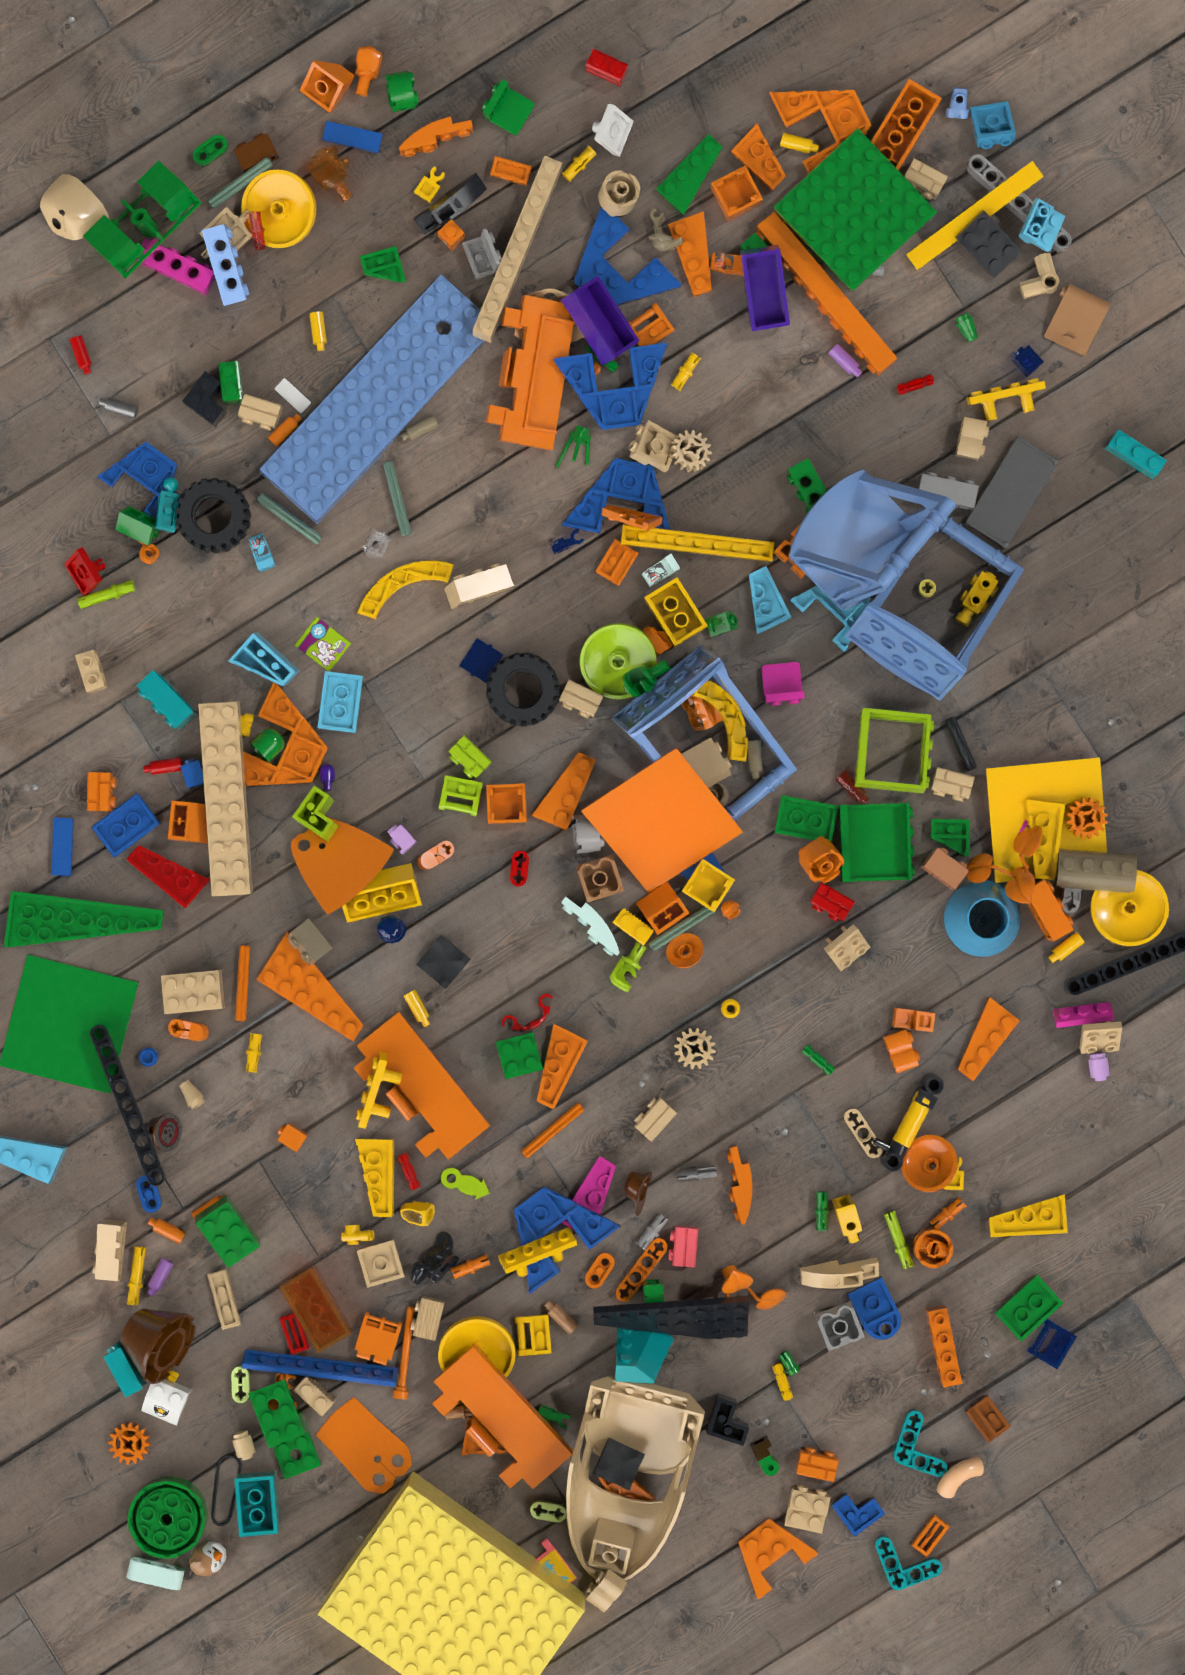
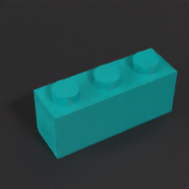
M1119 429L1113 434L1104 448L1152 480L1157 477L1167 461Z

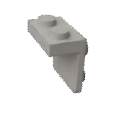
M487 228L482 229L481 237L462 244L475 280L495 274L502 260L499 251H495L493 243H495L492 232L488 233Z

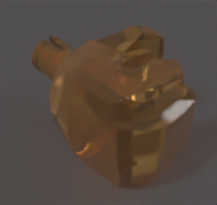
M336 146L322 147L311 157L307 163V169L322 189L327 191L334 188L344 203L353 197L344 184V179L349 176L348 167L350 160L347 157L339 160L337 157L339 149Z

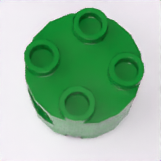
M406 70L385 74V81H388L386 91L390 108L392 107L391 112L415 109V106H418L419 100L417 91H413L415 83L413 72Z

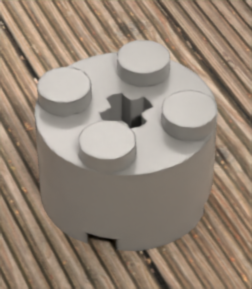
M584 814L573 815L572 820L576 819V823L572 824L574 846L579 847L576 853L600 851L601 847L605 846L604 838Z

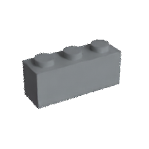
M926 472V474L920 476L918 489L946 496L954 501L957 508L972 511L975 507L979 486L974 485V481L963 480V482L956 481L955 477L945 476L940 478L937 477L936 473Z

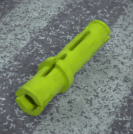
M129 580L118 585L112 584L107 589L78 597L77 600L82 610L113 598L118 599L124 594L135 592L136 589L133 580Z
M895 1210L890 1211V1214L889 1212L883 1214L896 1247L894 1249L895 1253H898L902 1268L907 1269L908 1266L909 1268L914 1266L908 1250L910 1249L909 1244L905 1242Z

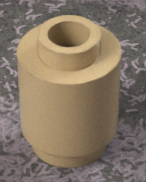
M248 1430L233 1434L234 1439L232 1442L237 1458H242V1461L252 1458L256 1451Z

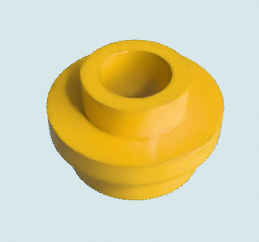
M727 999L721 1005V1012L727 1018H734L740 1012V1005L734 999ZM728 1005L734 1006V1010L732 1012L727 1011Z

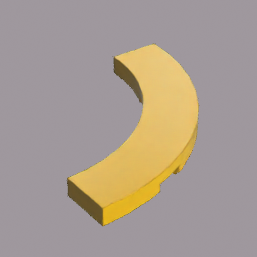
M430 560L412 562L392 570L379 579L366 594L357 613L376 619L384 603L391 595L404 586L425 580L448 583L454 564Z
M708 680L691 696L707 701L720 714L728 737L727 759L746 762L748 737H746V724L743 714L727 691Z

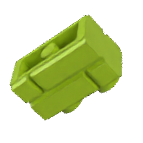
M465 735L448 751L451 754L449 758L456 765L461 763L465 767L463 772L470 778L474 776L477 779L492 763Z

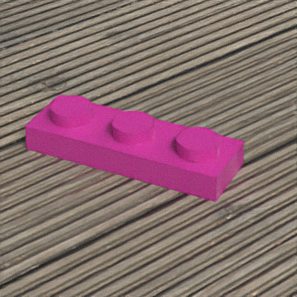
M1110 1002L1053 1009L1056 1028L1114 1021Z

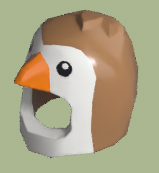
M208 1541L200 1544L193 1550L190 1556V1569L196 1575L212 1576L225 1563L226 1549L218 1542Z

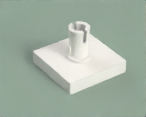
M608 104L602 121L597 120L593 123L592 129L596 133L594 140L614 156L620 157L634 121L615 105Z

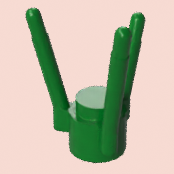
M575 426L574 432L571 431L570 437L555 465L556 468L560 466L572 441L576 443L572 461H576L580 445H584L586 442L585 465H589L591 440L589 429Z

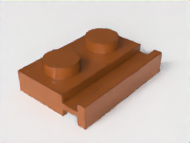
M985 1395L973 1404L972 1407L965 1410L988 1443L1011 1427L988 1395Z

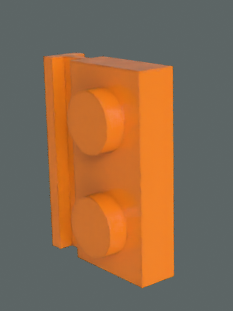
M614 539L595 573L620 586L639 553L626 545H621V542Z

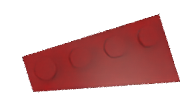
M140 845L126 859V861L184 909L191 904L210 881V879Z

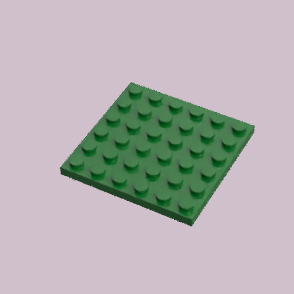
M859 128L773 208L851 292H854L937 214V211Z

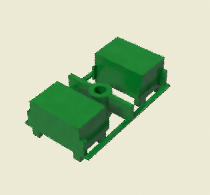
M159 160L137 181L142 187L140 190L142 194L131 205L124 199L121 201L126 210L116 220L113 218L110 220L103 215L83 235L85 240L125 279L202 204L194 193ZM150 196L155 203L167 212L165 215L171 222L176 221L163 236L159 233L158 223L146 209H133L144 197L147 199ZM193 204V206L181 217V215ZM129 212L132 213V224L143 236L157 237L159 239L145 254L142 253L145 249L139 242L134 244L118 228V223ZM137 259H139L128 271H126Z

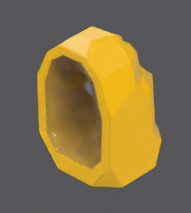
M413 1201L412 1203L402 1205L400 1213L401 1217L411 1224L428 1226L434 1218L435 1207L434 1204L429 1202Z

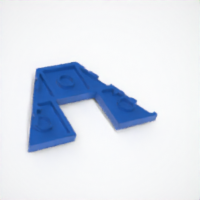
M600 207L574 280V284L578 288L599 276L618 306L626 302L643 299L654 294L682 287V284L656 257L627 283L603 255L622 239L630 229L618 216H610Z
M667 343L629 348L634 387L597 392L592 353L554 358L553 361L601 430L635 426L641 424Z
M618 458L614 459L562 524L564 527L600 534L603 521L602 508L606 506L607 497L645 504L644 513L662 517V524L655 528L670 530L653 466Z
M546 1186L514 1209L521 1246L540 1239L565 1219L569 1221L589 1250L621 1227L610 1219ZM551 1256L527 1265L529 1294L561 1271Z

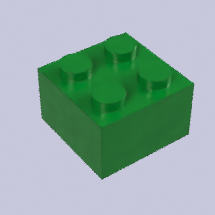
M534 1031L496 1041L505 1079L543 1070Z

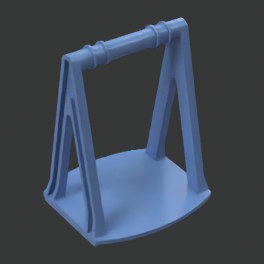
M860 470L837 482L813 505L797 530L790 548L789 558L840 609L846 610L861 603L870 596L886 591L892 582L901 576L903 569L909 567V562L930 537L939 531L941 524L947 522L946 519L956 508V504L946 496L872 477L866 471ZM889 496L921 504L924 507L906 514Z
M947 517V522L941 524L939 527L940 533L944 532L951 537L950 540L954 539L988 562L989 566H994L998 569V572L1001 571L1009 577L957 656L954 657L938 642L912 624L880 608L900 577H897L886 591L877 594L845 635L846 638L854 642L883 667L913 686L929 693L939 701L967 671L970 656L1024 571L1023 567L1009 559L1010 556L1006 557L1003 555L1000 549L996 550L962 527L961 523L959 525L953 521L952 517Z
M700 645L659 677L657 684L654 685L651 691L648 693L644 692L641 696L633 699L611 718L637 742L649 759L655 762L661 756L643 734V731L673 711L712 677L722 689L732 696L744 718L781 762L774 770L771 769L767 776H762L761 781L734 803L726 806V811L734 821H739V817L771 791L774 792L777 786L783 785V782L795 773L797 768L731 681L722 660Z

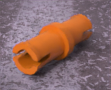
M958 1197L948 1207H943V1211L929 1222L934 1225L939 1221L934 1226V1228L939 1229L949 1220L952 1221L954 1216L967 1206L963 1202L957 1207L962 1202L961 1198Z
M487 1254L473 1260L467 1259L465 1263L450 1268L452 1273H455L453 1274L454 1279L456 1280L469 1273L474 1274L476 1270L488 1265L490 1266Z

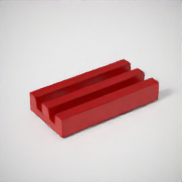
M298 1311L279 1317L291 1355L309 1349L310 1346ZM294 1317L304 1344L303 1347H301L300 1340L292 1319ZM285 1320L289 1321L297 1345L296 1349L293 1347Z

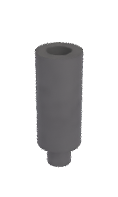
M108 397V399L101 398L99 401V405L105 407L106 411L135 419L139 409L137 405Z

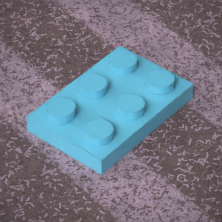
M325 671L318 729L356 733L364 676Z

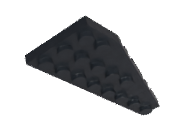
M748 1296L593 1307L594 1325L705 1339L741 1338L748 1336Z

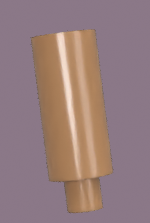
M549 1300L544 1305L549 1310L547 1314L569 1335L578 1327L579 1324L557 1303L554 1305Z

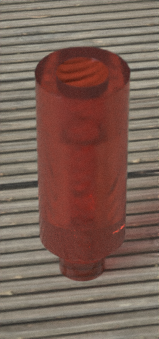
M845 770L835 779L856 802L860 800L865 804L869 800L865 795L866 791L862 787H854L855 780Z

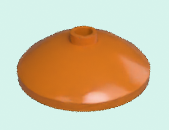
M924 1135L913 1140L903 1159L901 1169L904 1178L913 1188L922 1192H935L943 1189L953 1180L958 1168V1157L954 1147L946 1139L937 1135ZM932 1164H936L934 1169H931Z

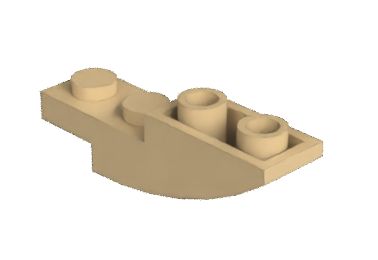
M877 1257L842 1265H839L838 1261L835 1260L800 1268L801 1284L828 1289L863 1286V1280L879 1277V1262Z

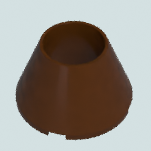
M143 1308L134 1313L126 1323L121 1334V1344L147 1383L158 1384L170 1376L168 1372L175 1365L178 1367L183 1361L195 1334L196 1326L192 1323L194 1318L191 1315Z

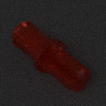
M254 211L249 212L250 232L253 236L254 249L264 250L266 248L263 232L265 228L262 225L261 211L255 212L256 219Z

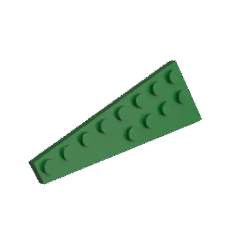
M11 891L4 947L160 930L163 925L164 910Z

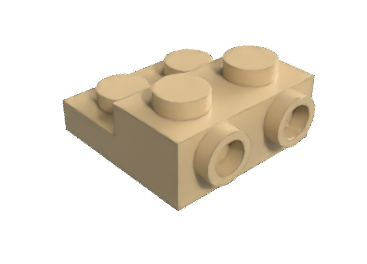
M649 420L639 424L634 432L637 435L636 440L631 442L628 449L631 451L629 457L643 465L650 464L663 472L668 471L673 459L671 455L674 454L673 451H670V448L674 446L671 442L676 439V435Z
M803 1485L792 1486L784 1526L822 1534L831 1499L830 1495L822 1489L811 1491Z

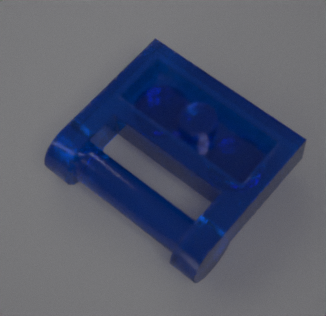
M1047 1318L1032 1347L1029 1346L1027 1351L1058 1370L1077 1336ZM1052 1328L1056 1332L1042 1354L1038 1350Z

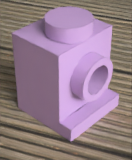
M394 825L388 831L392 837L390 842L397 849L399 847L402 848L400 851L402 855L417 843L403 825Z

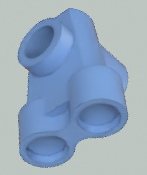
M953 87L949 107H946L945 117L968 119L967 88ZM962 96L963 100L958 102L956 97Z

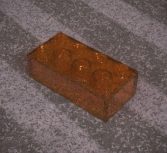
M315 1264L281 1283L279 1286L280 1290L317 1353L322 1352L352 1334L353 1329Z

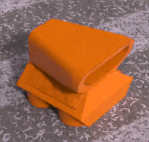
M690 696L681 703L683 709L688 714L689 723L695 731L709 729L722 721L718 711L702 698Z

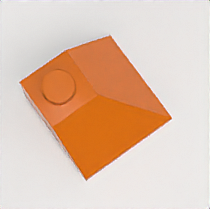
M314 60L300 88V92L331 113L348 91L355 75L340 64Z

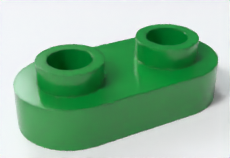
M214 135L196 147L193 151V159L196 164L207 166L225 154L229 147L226 138L222 135ZM218 143L222 144V147L220 149L216 148V145ZM202 154L207 155L206 159L201 160L200 156Z

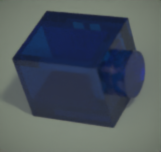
M1030 345L1026 348L1021 346L1014 352L1015 357L1012 360L1026 378L1044 363Z

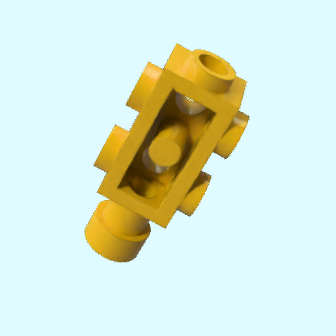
M982 571L979 575H974L970 582L973 585L970 591L965 590L960 598L963 601L960 605L963 607V610L955 618L958 623L968 627L972 621L971 617L973 614L977 616L979 612L984 613L989 605L986 602L989 596L993 597L998 590L996 586L998 580L995 579L996 576L994 574ZM983 581L988 582V583H989V586H988V587H984V586L982 585V582H983ZM973 597L979 599L978 604L973 603Z

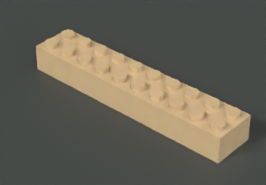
M240 701L200 703L198 706L212 896L251 894L253 892Z

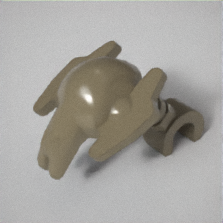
M652 209L650 217L654 223L655 235L648 236L653 242L652 247L662 252L676 250V247L683 243L682 238L672 240L671 236L662 234L661 223L665 220V216L661 213L659 217H655L658 213L657 209Z

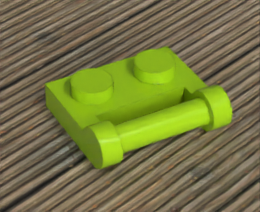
M445 775L439 810H455L470 813L471 816L476 817L483 783ZM447 795L473 800V805L448 802Z

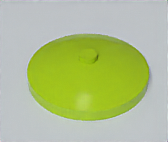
M611 623L596 629L586 639L580 654V669L586 683L595 692L611 699L632 697L623 687L622 677L626 672L636 667H642L645 664L650 668L657 664L656 651L650 638L639 628L625 623Z

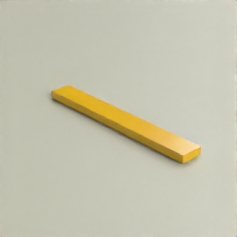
M1033 161L907 253L906 256L918 271L958 240L955 236L982 209L989 216H992L1044 176Z
M622 525L621 545L767 562L773 561L774 542L658 528L646 531L631 525Z

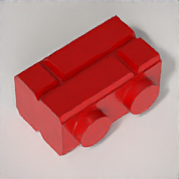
M593 48L586 63V72L621 87L628 72V64L622 61L619 62L618 59Z
M820 882L809 901L813 904L811 908L820 913L824 910L829 913L828 918L837 923L839 920H845L855 903L852 899Z

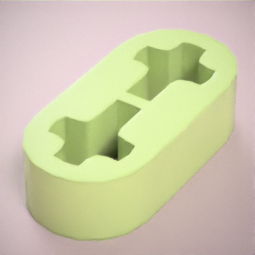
M238 1365L231 1374L232 1397L237 1403H244L249 1398L250 1372L249 1369H243L242 1365ZM239 1370L246 1374L242 1377V1382H239V1376L235 1374ZM240 1386H242V1391L246 1392L243 1398H240V1395H236L240 1390Z
M536 1500L530 1508L531 1515L536 1519L562 1522L566 1518V1508L560 1503ZM538 1505H542V1509L548 1511H541L540 1514H537V1511L534 1508H537ZM557 1508H560L563 1515L560 1514L559 1517H555V1513L549 1511H556Z

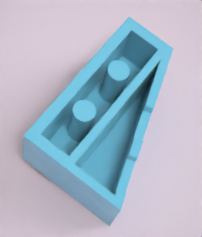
M259 632L252 633L228 661L281 686L288 685L300 672L295 665Z

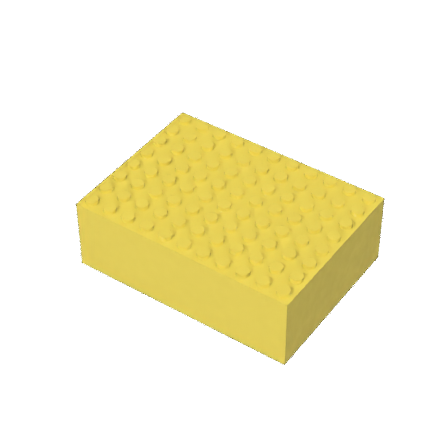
M413 1471L324 1596L318 1615L402 1675H540L585 1612V1593L537 1561L531 1554Z

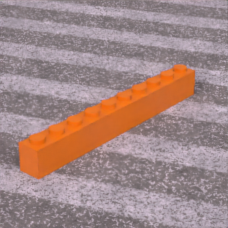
M775 211L757 225L756 234L768 246H779L782 267L794 275L793 280L798 286L802 285L805 288L807 297L811 301L815 300L819 305L817 306L818 310L824 316L827 315L831 319L829 322L835 330L839 329L841 331L843 340L848 345L852 344L855 348V354L858 358L864 359L867 362L866 366L872 374L876 373L879 376L896 362V355Z

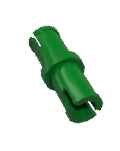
M816 1191V1208L814 1209L816 1214V1231H828V1214L830 1209H828L827 1191H821V1193Z

